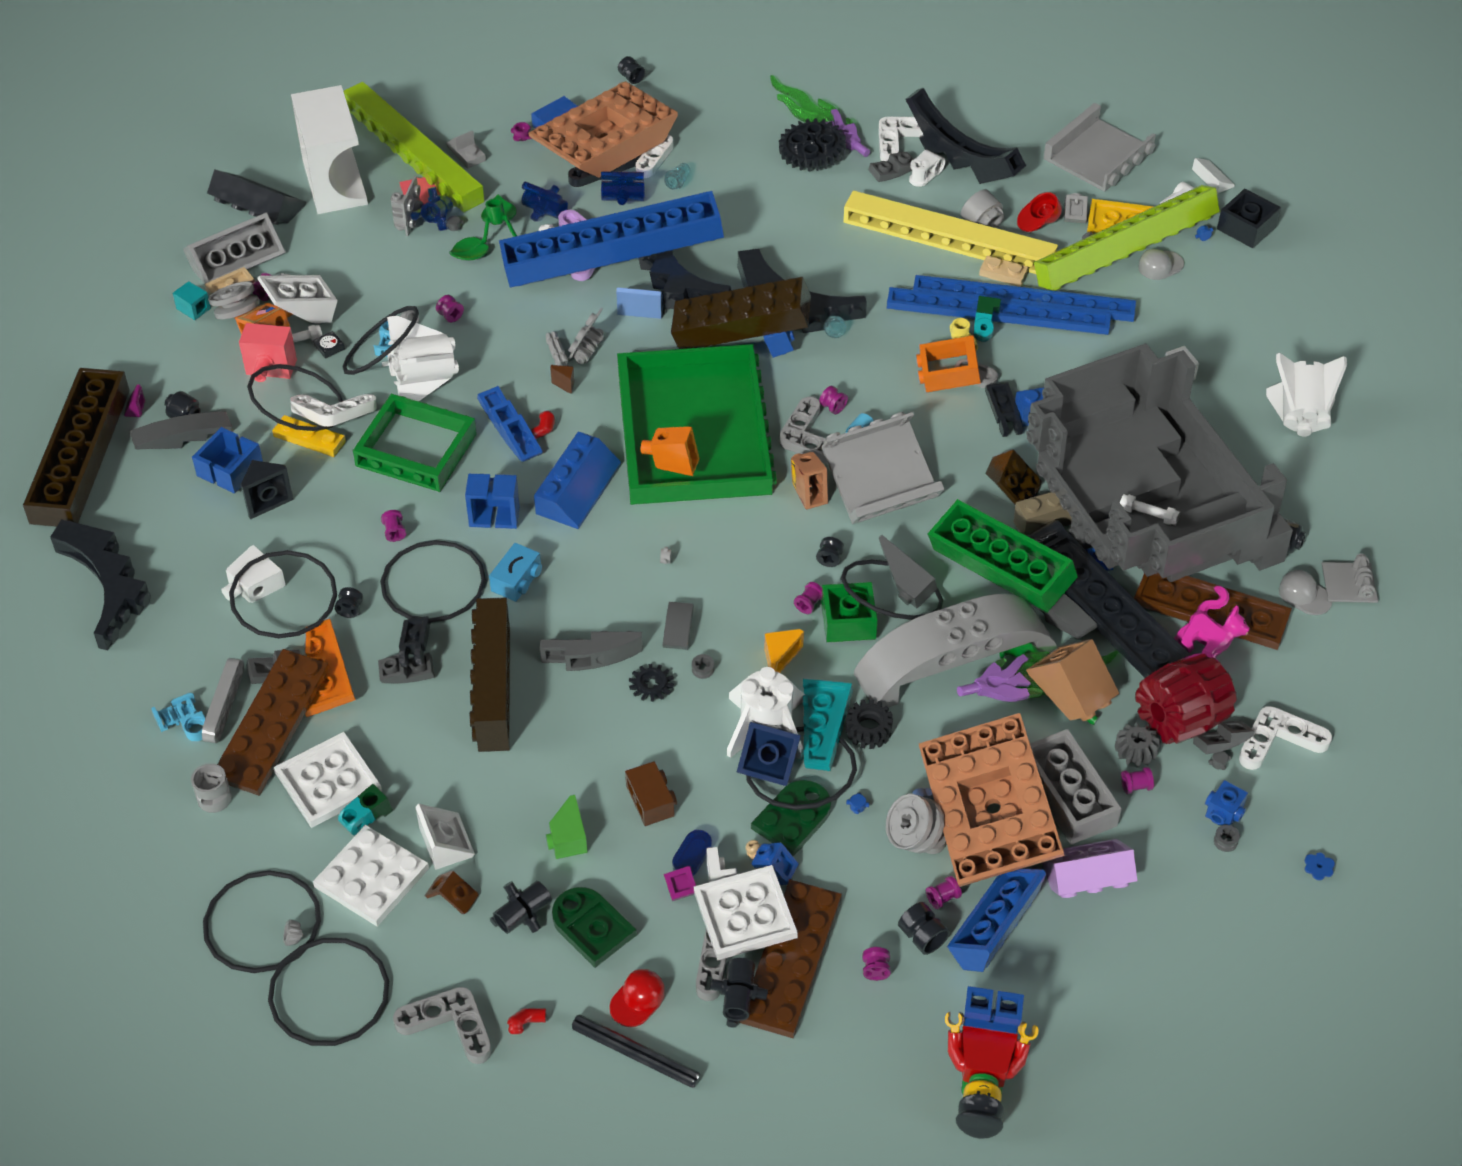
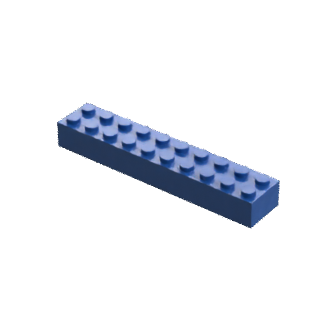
M708 191L499 240L506 276L511 288L622 261H629L643 256H650L660 252L671 251L677 248L693 246L707 241H714L724 238L713 191Z

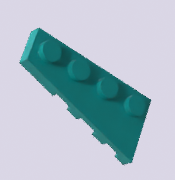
M803 678L805 694L803 695L804 765L807 769L831 771L853 693L852 683Z

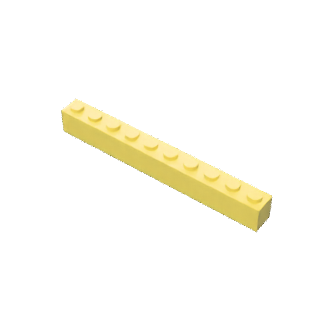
M854 190L844 206V223L985 260L988 255L1027 266L1028 272L1036 274L1034 262L1056 252L1058 249V245Z

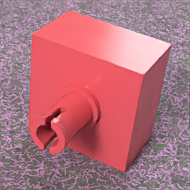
M245 324L239 340V346L246 375H252L265 366L276 364L295 366L297 357L291 327ZM278 368L264 371L255 377L254 380L264 382L266 377L290 379L293 370Z

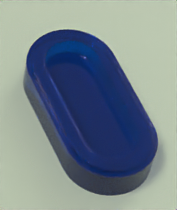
M694 830L687 834L673 857V871L690 866L693 876L698 872L707 858V848H712V839L709 833L703 830Z

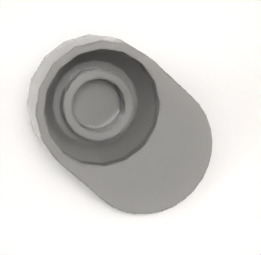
M1149 249L1140 257L1138 267L1144 277L1152 280H1161L1179 273L1184 267V260L1179 254L1172 251Z
M1293 570L1282 578L1279 586V595L1286 603L1310 615H1322L1330 610L1332 602H1328L1326 590L1316 584L1311 574L1303 570Z

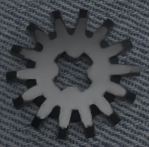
M648 664L649 668L639 667L640 673L632 672L636 678H629V682L634 684L630 685L629 689L637 690L633 693L635 697L643 694L641 697L642 701L648 695H650L651 702H654V695H657L662 700L664 699L662 693L670 695L671 691L668 689L674 687V683H668L674 679L673 675L667 677L670 671L666 669L662 672V665L652 668V664ZM650 679H655V683H657L658 685H654L653 688H648V684H646L645 682H649Z

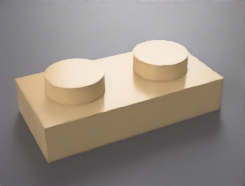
M987 255L980 268L979 276L1021 287L1028 273V267Z
M242 267L206 283L205 288L209 295L228 285L243 281L254 283L255 280L246 268Z

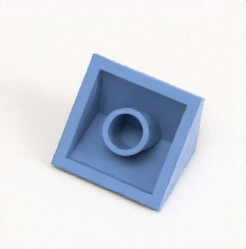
M617 287V315L662 318L665 303L661 291Z

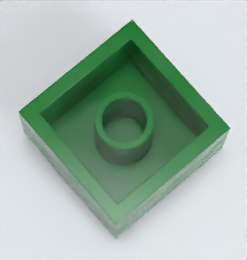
M872 582L848 583L849 587L860 598L875 606ZM843 584L822 585L821 606L826 643L876 640L877 613L857 602L845 590Z

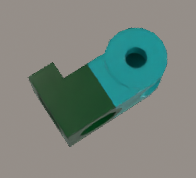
M978 297L974 323V336L978 341L986 342L992 338L994 330L992 316L993 312L999 313L1000 298Z
M372 783L341 810L338 821L352 835H356L365 825L368 826L370 823H373L381 815L386 817L393 809L388 798Z

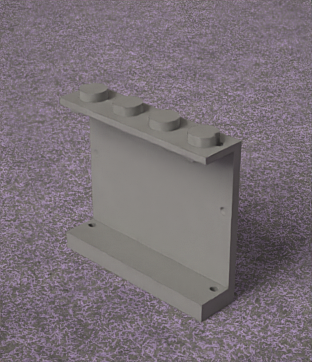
M1093 103L1046 142L1044 160L1105 192L1111 186H1115L1118 180L1126 176L1135 165H1139L1147 155L1152 154L1155 148L1156 134L1153 133L1147 136L1146 140L1142 142L1100 120L1101 106Z
M900 412L893 415L889 420L877 419L871 422L869 426L863 428L861 425L849 429L847 433L840 435L839 432H836L826 437L827 439L822 445V450L852 525L939 497L944 491L941 481L934 483L909 422L914 416L913 412L908 414Z

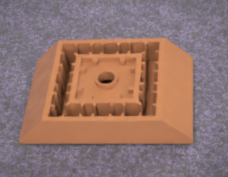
M625 81L608 91H604L593 99L587 100L578 107L570 109L561 116L555 117L546 124L538 126L528 134L529 137L580 170L596 177H601L663 143L678 116V112Z
M1020 713L919 743L934 801L940 805L944 814L943 833L959 887L1065 856ZM997 803L1001 805L997 813L991 814L987 812V807L990 804Z

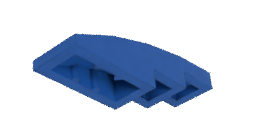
M499 386L478 394L477 399L487 416L521 462L543 453L521 414L518 415L511 401L506 400Z

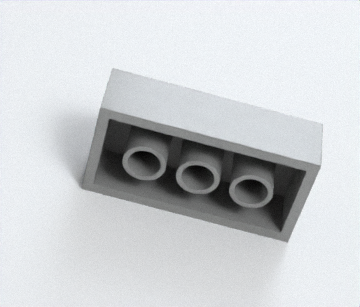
M1068 729L1030 743L1052 816L1071 845L1117 827L1122 808Z

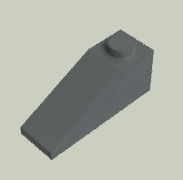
M881 535L879 537L881 549L899 592L898 597L906 605L912 604L917 609L936 591L935 578L886 537Z

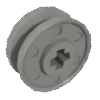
M250 281L238 282L212 293L208 300L210 305L218 306L214 310L215 318H234L256 308L260 300L257 295L251 294L254 291L253 283Z
M910 793L899 797L892 804L886 818V834L889 841L896 848L918 854L928 852L936 846L944 828V814L940 805L932 799Z

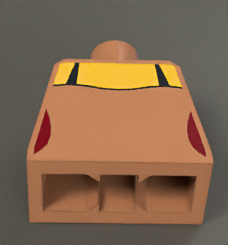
M814 452L795 454L791 458L792 483L804 508L807 510L828 504L826 466Z

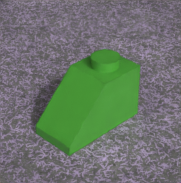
M570 795L549 822L550 833L546 834L548 850H554L556 859L587 853L586 835L576 796Z

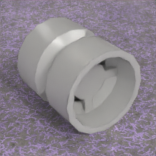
M204 764L195 769L191 776V783L199 807L209 813H216L225 809L231 802L232 795L224 769L217 764Z

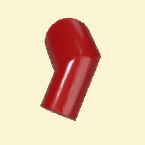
M551 411L542 412L539 416V425L530 429L535 439L553 431L555 417Z
M524 1008L509 1017L507 1021L509 1033L522 1034L524 1031L523 1024L546 1023V1008Z

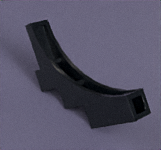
M924 88L916 90L905 99L923 133L919 139L924 149L935 154L945 152L953 170L971 166L979 184L1013 177L1026 167L1017 147H991L977 142L955 128L936 108Z
M759 248L738 251L737 268L744 288L785 280L771 269L764 260ZM809 291L811 295L808 328H802V332L823 331L827 323L866 318L867 301L865 296H828Z
M673 250L638 258L641 270H650L653 289L663 290L662 294L667 309H674L675 301L731 290L729 285L713 283L688 272L678 263L673 255Z
M61 519L50 536L55 552L70 557L86 566L98 578L104 588L103 610L95 628L94 636L98 648L108 651L111 644L117 640L119 631L124 623L128 622L130 613L140 615L144 607L148 606L151 595L145 581L133 579L135 569L130 557L118 554L119 544L114 532Z

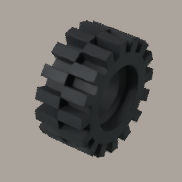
M869 699V704H866L865 700H861L860 706L857 702L853 704V708L850 707L846 719V733H848L849 740L853 739V744L855 745L860 742V748L864 749L865 745H869V749H874V744L878 748L882 746V742L886 744L889 737L891 738L893 714L891 711L889 712V707L885 705L882 708V702L878 701L876 705L872 699ZM873 720L879 726L869 729L861 726L860 722Z

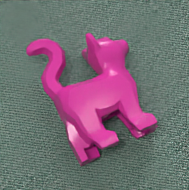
M1222 586L1214 587L1219 598L1217 600H1205L1201 603L1196 613L1191 616L1189 623L1182 627L1174 637L1189 653L1194 649L1193 644L1197 640L1205 645L1201 654H1206L1210 658H1216L1228 649L1234 638L1249 633L1250 628L1246 624L1245 618L1238 613V606L1233 608L1223 626L1207 614L1209 609H1220L1229 601V592Z

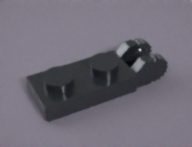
M1009 383L986 385L985 392L996 423H999L1002 437L1009 435L1007 422H1013V429L1016 435H1021L1023 427L1020 413Z
M428 616L404 620L399 642V662L401 667L408 666L409 654L414 655L417 665L424 663V651H426L431 625Z

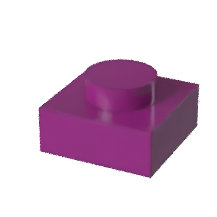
M690 866L664 874L672 902L694 895V886L696 884Z

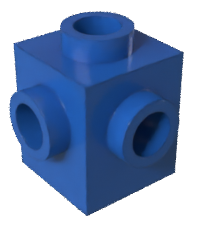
M1224 780L1216 792L1212 790L1205 801V805L1208 806L1205 817L1211 819L1217 825H1232L1234 821L1240 822L1246 811L1244 805L1248 792Z

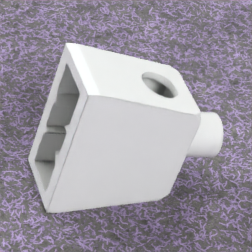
M254 545L250 546L226 569L229 584L221 590L229 601V591L235 575L249 561L264 555ZM269 558L252 565L239 578L234 591V598L241 595L249 603H253L283 588L286 585L282 569Z

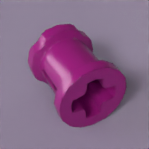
M388 510L381 516V522L386 528V540L390 542L400 541L406 536L405 527L402 526L401 522L403 516L398 510Z
M815 582L807 583L805 591L794 599L795 607L804 614H811L814 610V605L822 598V587Z
M1144 767L1141 771L1130 773L1127 770L1121 772V783L1126 794H1131L1132 791L1140 789L1153 790L1154 779L1149 767Z
M952 876L946 877L944 882L934 887L929 886L925 890L930 904L937 910L943 906V903L953 898L958 899L962 897L961 889Z

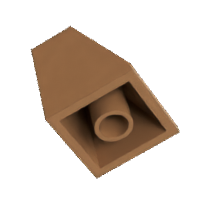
M1093 639L1060 646L1026 670L1029 676L1069 720L1081 719L1086 721L1096 715L1095 711L1097 709L1109 706L1112 703L1111 699L1119 694Z

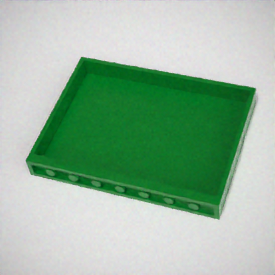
M753 344L617 353L630 505L772 495V485L777 484L776 471H771V467H774L773 453L768 451L772 448L771 436H766V433H769L768 419H764V416L767 415L766 403H761V400H764V388L759 386V383H762L761 369L757 370L756 368L759 367V354H754ZM692 427L700 458L693 476L658 469L655 466L653 455L641 453L642 441H652L658 428Z

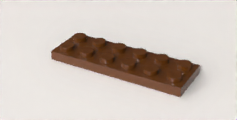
M1144 573L1134 599L1143 608L1189 622L1191 616L1196 613L1201 603L1205 600H1217L1219 598V595L1214 590V587L1219 585L1190 576L1169 582L1167 578H1162L1159 573L1148 577ZM1225 588L1229 592L1227 604L1220 609H1209L1207 614L1223 626L1233 608L1238 606V613L1245 618L1250 630L1247 635H1241L1237 638L1278 650L1292 608Z
M282 649L217 764L224 769L229 786L258 796L261 795L274 771V767L277 766L330 670L328 663Z
M789 879L784 898L797 930V938L764 948L753 983L757 984V987L768 989L766 1000L757 998L754 1001L751 1000L749 1018L739 1021V1023L794 1038L841 902V893Z

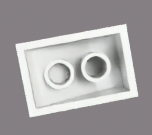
M320 275L258 276V281L274 305L310 323L332 322L338 300Z

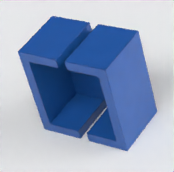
M220 427L192 456L197 477L213 484L217 482V486L234 494L241 488V483L251 461H263L258 443L243 436L239 439L238 434L223 427Z
M468 474L465 499L469 527L491 528L493 508L498 507L495 528L517 529L520 510L517 475L495 474L494 478H490V474Z

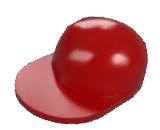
M1051 192L1037 195L1020 211L1017 217L1018 227L1024 232H1033L1044 224H1051L1057 221L1062 213L1059 199Z
M637 969L630 973L624 985L610 1001L609 1009L614 1021L625 1027H636L646 1022L664 1000L665 987L662 978L656 972L649 969Z

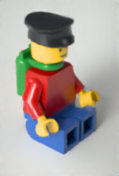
M968 986L965 1014L963 1015L962 1012H959L958 1024L952 1023L950 1019L951 1012H948L945 1016V1023L951 1028V1030H948V1055L956 1070L962 1072L961 1092L963 1098L959 1102V1114L956 1116V1124L965 1134L973 1138L985 1139L996 1136L1003 1129L1002 1088L1006 1079H1013L1025 1066L1031 1046L1029 1040L1035 1039L1039 1030L1036 1025H1033L1031 1033L1025 1035L1024 1031L1027 1023H1021L1023 994L998 991L995 1007L992 1009L994 990ZM974 996H982V997H985L986 999H984V1000H979V999H975V998H973V997H974ZM1009 1000L1015 1002V1004H1006L1002 1001ZM1017 1028H1018L1019 1034L1021 1035V1038H1020V1039H1017V1036H1018V1034H1016V1033H1017Z

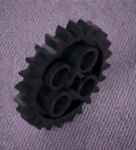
M817 118L813 122H810L809 119H806V123L798 121V126L791 124V129H785V134H781V139L779 140V153L782 160H786L787 165L792 163V168L799 166L800 171L805 167L808 172L814 167L816 171H819L820 166L827 169V164L835 165L834 160L840 161V156H844V150H846V136L843 134V129L839 130V125L833 126L832 121L826 124L825 119L821 122H818Z

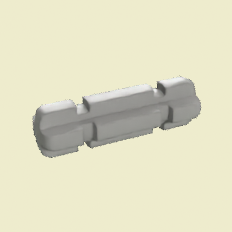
M555 331L548 332L546 334V342L549 345L555 364L567 366L568 359L566 354H564L565 351L558 334Z

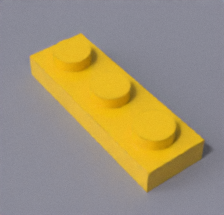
M286 415L281 418V420L295 425L317 427L316 425ZM277 423L272 430L273 436L331 457H335L346 442L345 435L327 429L320 431L296 430Z

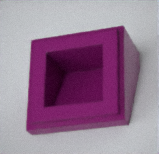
M140 384L136 385L127 401L124 412L125 417L142 416L145 397Z

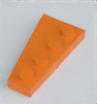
M330 619L324 620L318 627L306 632L305 653L307 657L326 662L330 667L305 713L306 717L355 701L333 624Z

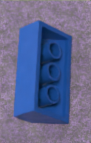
M578 431L534 494L536 514L579 529L620 468L621 461L599 438Z
M1018 869L996 877L947 946L963 970L983 972L989 966L990 961L1003 946L1004 941L1017 926L1018 921L1039 893L1046 876L1044 870Z

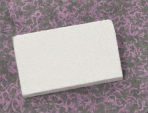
M1194 159L1192 170L1208 186L1215 187L1217 194L1234 187V184L1210 160Z

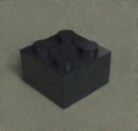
M1244 188L1221 209L1217 230L1254 248L1276 228L1281 207Z

